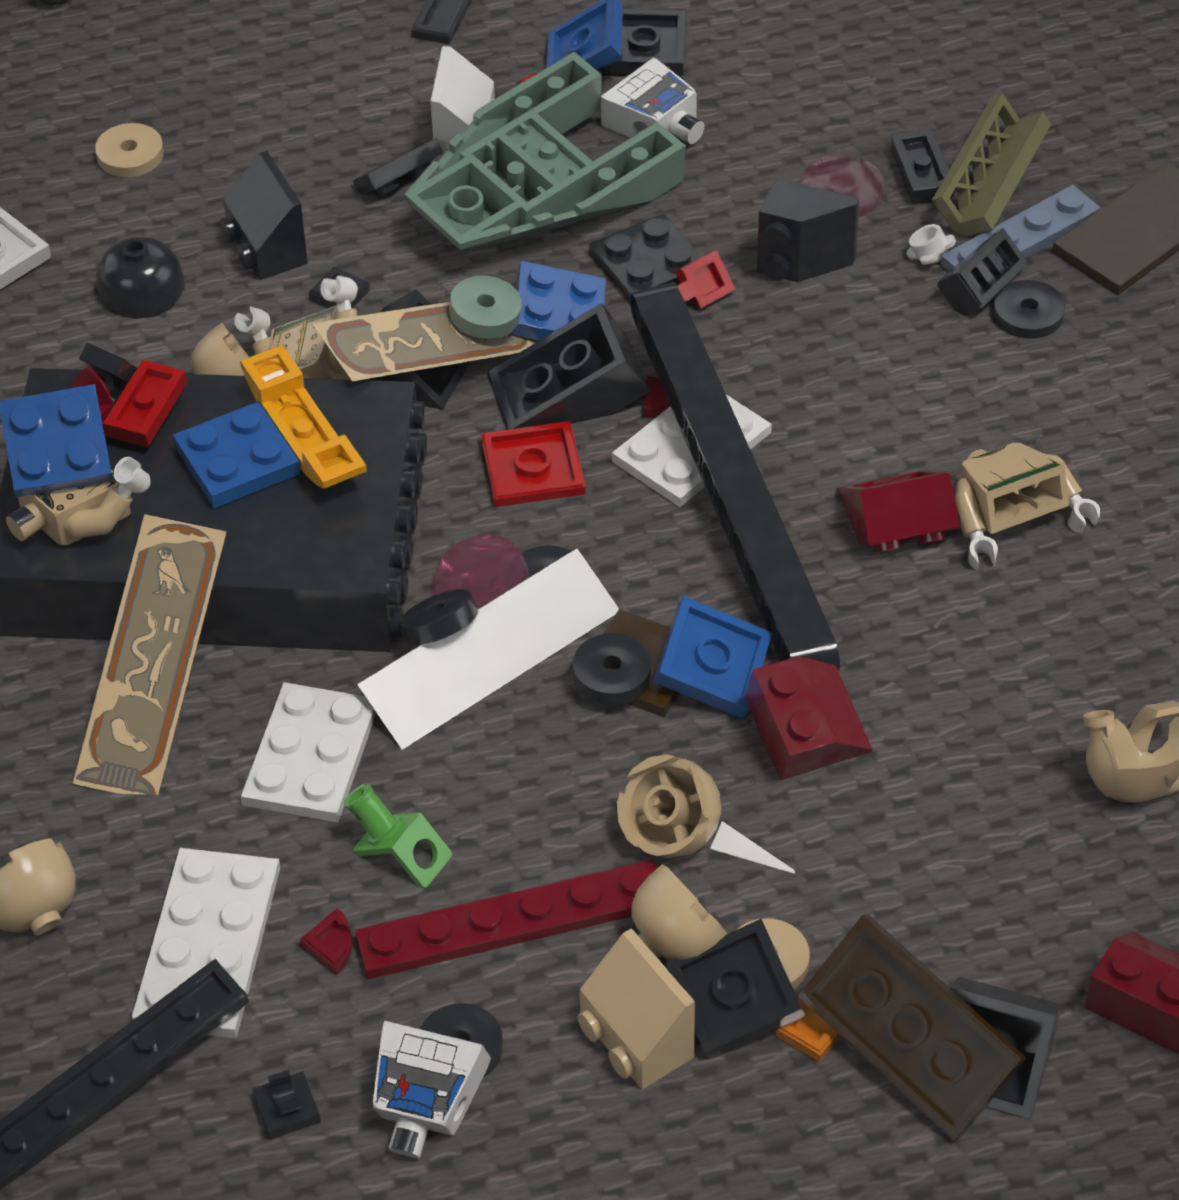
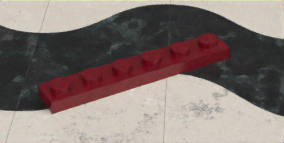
M651 859L355 929L356 941L367 980L632 917V902L635 894L646 878L657 870L655 862Z

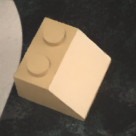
M629 929L620 936L581 987L580 1013L578 1014L580 1027L592 1042L600 1039L608 1048L610 1062L619 1076L623 1079L631 1076L641 1089H644L694 1058L695 1001L632 929Z

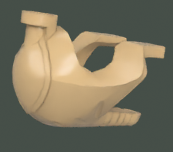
M1173 700L1143 706L1129 729L1118 719H1114V712L1110 710L1091 711L1083 715L1084 726L1090 728L1091 736L1086 750V765L1093 782L1106 797L1120 802L1133 803L1171 795L1175 792L1179 793V716L1175 717L1169 724V735L1166 743L1155 752H1148L1152 733L1157 722L1161 719L1179 715V702Z

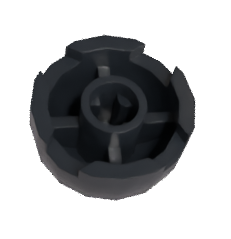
M133 237L112 245L104 253L97 270V287L101 303L114 314L118 312L123 315H134L135 319L158 316L174 307L175 301L185 289L184 276L178 257L167 245L154 238Z

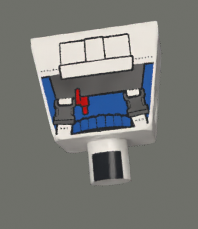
M654 57L601 96V125L630 138L656 122L660 123L671 134L689 144L696 143L704 131V123L696 118L697 94L695 90Z
M384 1021L373 1108L382 1118L396 1121L388 1148L390 1151L419 1159L428 1130L451 1136L456 1133L490 1063L491 1057L481 1044Z

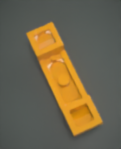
M283 345L240 361L241 369L256 401L261 403L299 460L300 469L312 482L324 489L367 472L366 464L346 435L338 437L304 388L303 373Z

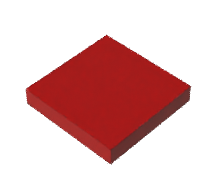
M570 421L480 433L495 507L586 495V485Z

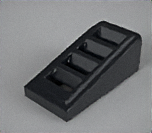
M1002 228L951 269L937 283V286L952 308L967 316L987 304L1028 262L1005 229ZM995 249V250L997 251V253L999 254V256L1002 258V260L1004 261V263L1007 265V268H1006V269L1003 267V265H1002L1001 262L998 260V258L996 257V255L994 254V252H993L992 250Z

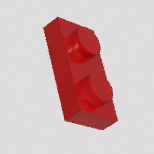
M142 360L103 422L105 437L149 447L187 385L185 370Z

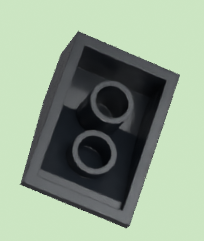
M602 303L488 371L509 429L566 421L576 423L613 415L650 392L626 333Z

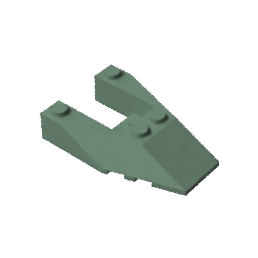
M573 52L479 108L473 114V121L462 134L457 133L449 142V149L438 162L434 160L405 193V201L460 250L522 239L653 201L684 181L686 145L660 123L656 122L595 161L589 159L562 134L601 110L602 75L578 54Z

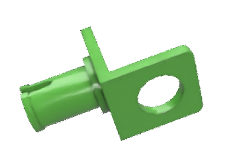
M363 784L357 787L344 800V806L347 810L351 811L367 831L353 849L357 855L392 854L416 885L422 888L428 887L452 857L451 850L421 812L392 815L374 793L370 784ZM421 839L426 840L430 844L433 852L432 861L425 869L420 868L416 864L413 856L414 847Z

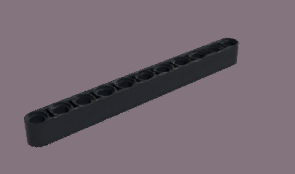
M671 282L631 292L629 296L630 308L636 328L766 630L772 632L770 639L780 662L800 656L836 665L839 671L840 656L834 636L677 284Z

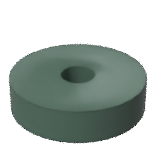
M473 276L460 281L453 288L450 296L449 316L459 330L470 336L483 339L499 338L509 334L517 327L522 301L518 291L508 282L492 276Z

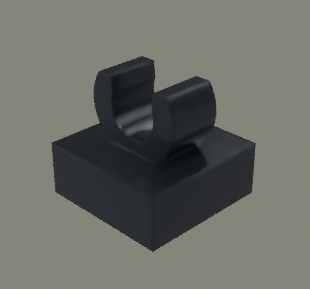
M88 342L79 357V360L90 366L102 380L106 381L105 385L110 392L112 402L120 395L121 383L127 385L137 369L136 366L126 359Z
M289 1070L268 1076V1083L252 1088L253 1097L269 1140L321 1123L320 1113L303 1071L290 1075Z

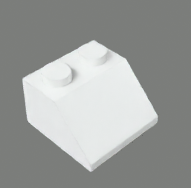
M442 46L431 97L433 139L437 138L444 154L449 149V142L457 133L462 134L472 123L473 114L479 108L495 99L494 81L452 47ZM444 154L436 157L435 161L438 162Z

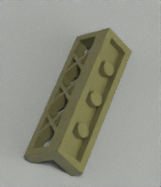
M1003 93L991 97L932 199L955 235L968 237L993 230L1051 126L1043 111L1019 119ZM998 115L1006 125L1003 133H999ZM983 139H987L988 159L984 157ZM968 165L973 167V185L969 184ZM953 191H956L958 195L959 211L950 200Z

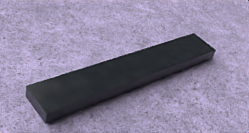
M213 959L0 1120V1190L41 1162L249 1003L246 992L216 959Z

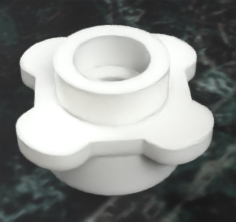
M927 225L912 234L909 239L911 247L907 250L906 254L911 260L919 259L923 265L933 264L940 261L941 255L945 254L947 249L955 245L956 239L953 235L945 236L939 225Z

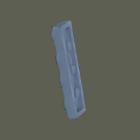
M1071 185L1000 223L993 230L986 231L941 255V265L947 271H950L996 231L1002 228L1005 229L1024 258L1054 243L1099 211L1101 207L1074 185ZM995 249L992 250L998 258V260L1003 265V267L1006 269L1007 265L1004 263V261L999 256L997 251Z

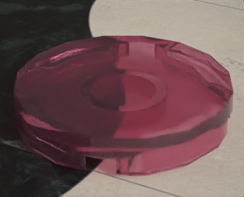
M838 154L825 156L810 163L805 169V175L801 177L800 184L860 198L859 218L874 211L882 202L885 181L881 171L871 162L861 159L859 163L851 161L849 155Z
M496 534L475 535L460 541L445 553L436 568L434 586L437 594L455 589L469 590L477 608L480 609L527 580L529 570L521 550L510 539Z

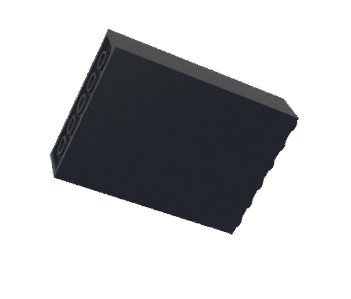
M30 368L23 397L71 389L75 377L81 370ZM186 374L187 385L149 447L105 437L111 470L114 472L116 464L122 458L131 457L140 463L142 470L149 474V488L142 493H131L132 502L129 505L131 514L119 520L110 533L85 537L67 546L56 543L42 529L24 541H20L13 535L7 525L6 517L18 510L20 504L18 497L16 498L9 459L7 458L0 486V636L111 641L144 514L227 531L198 644L391 652L393 636H402L403 630L400 626V619L403 616V608H398L397 605H399L400 600H407L408 572L402 571V569H404L405 564H412L413 536H407V533H409V529L417 528L418 502L412 501L414 494L421 495L423 471L422 467H417V463L425 461L427 456V434L419 433V429L424 427L425 405L424 401H416L415 382L303 378L306 391L338 437L346 435L366 464L367 472L323 489L312 482L300 469V475L213 508L175 449L173 435L257 401L245 376ZM121 383L120 395L126 387L124 383Z

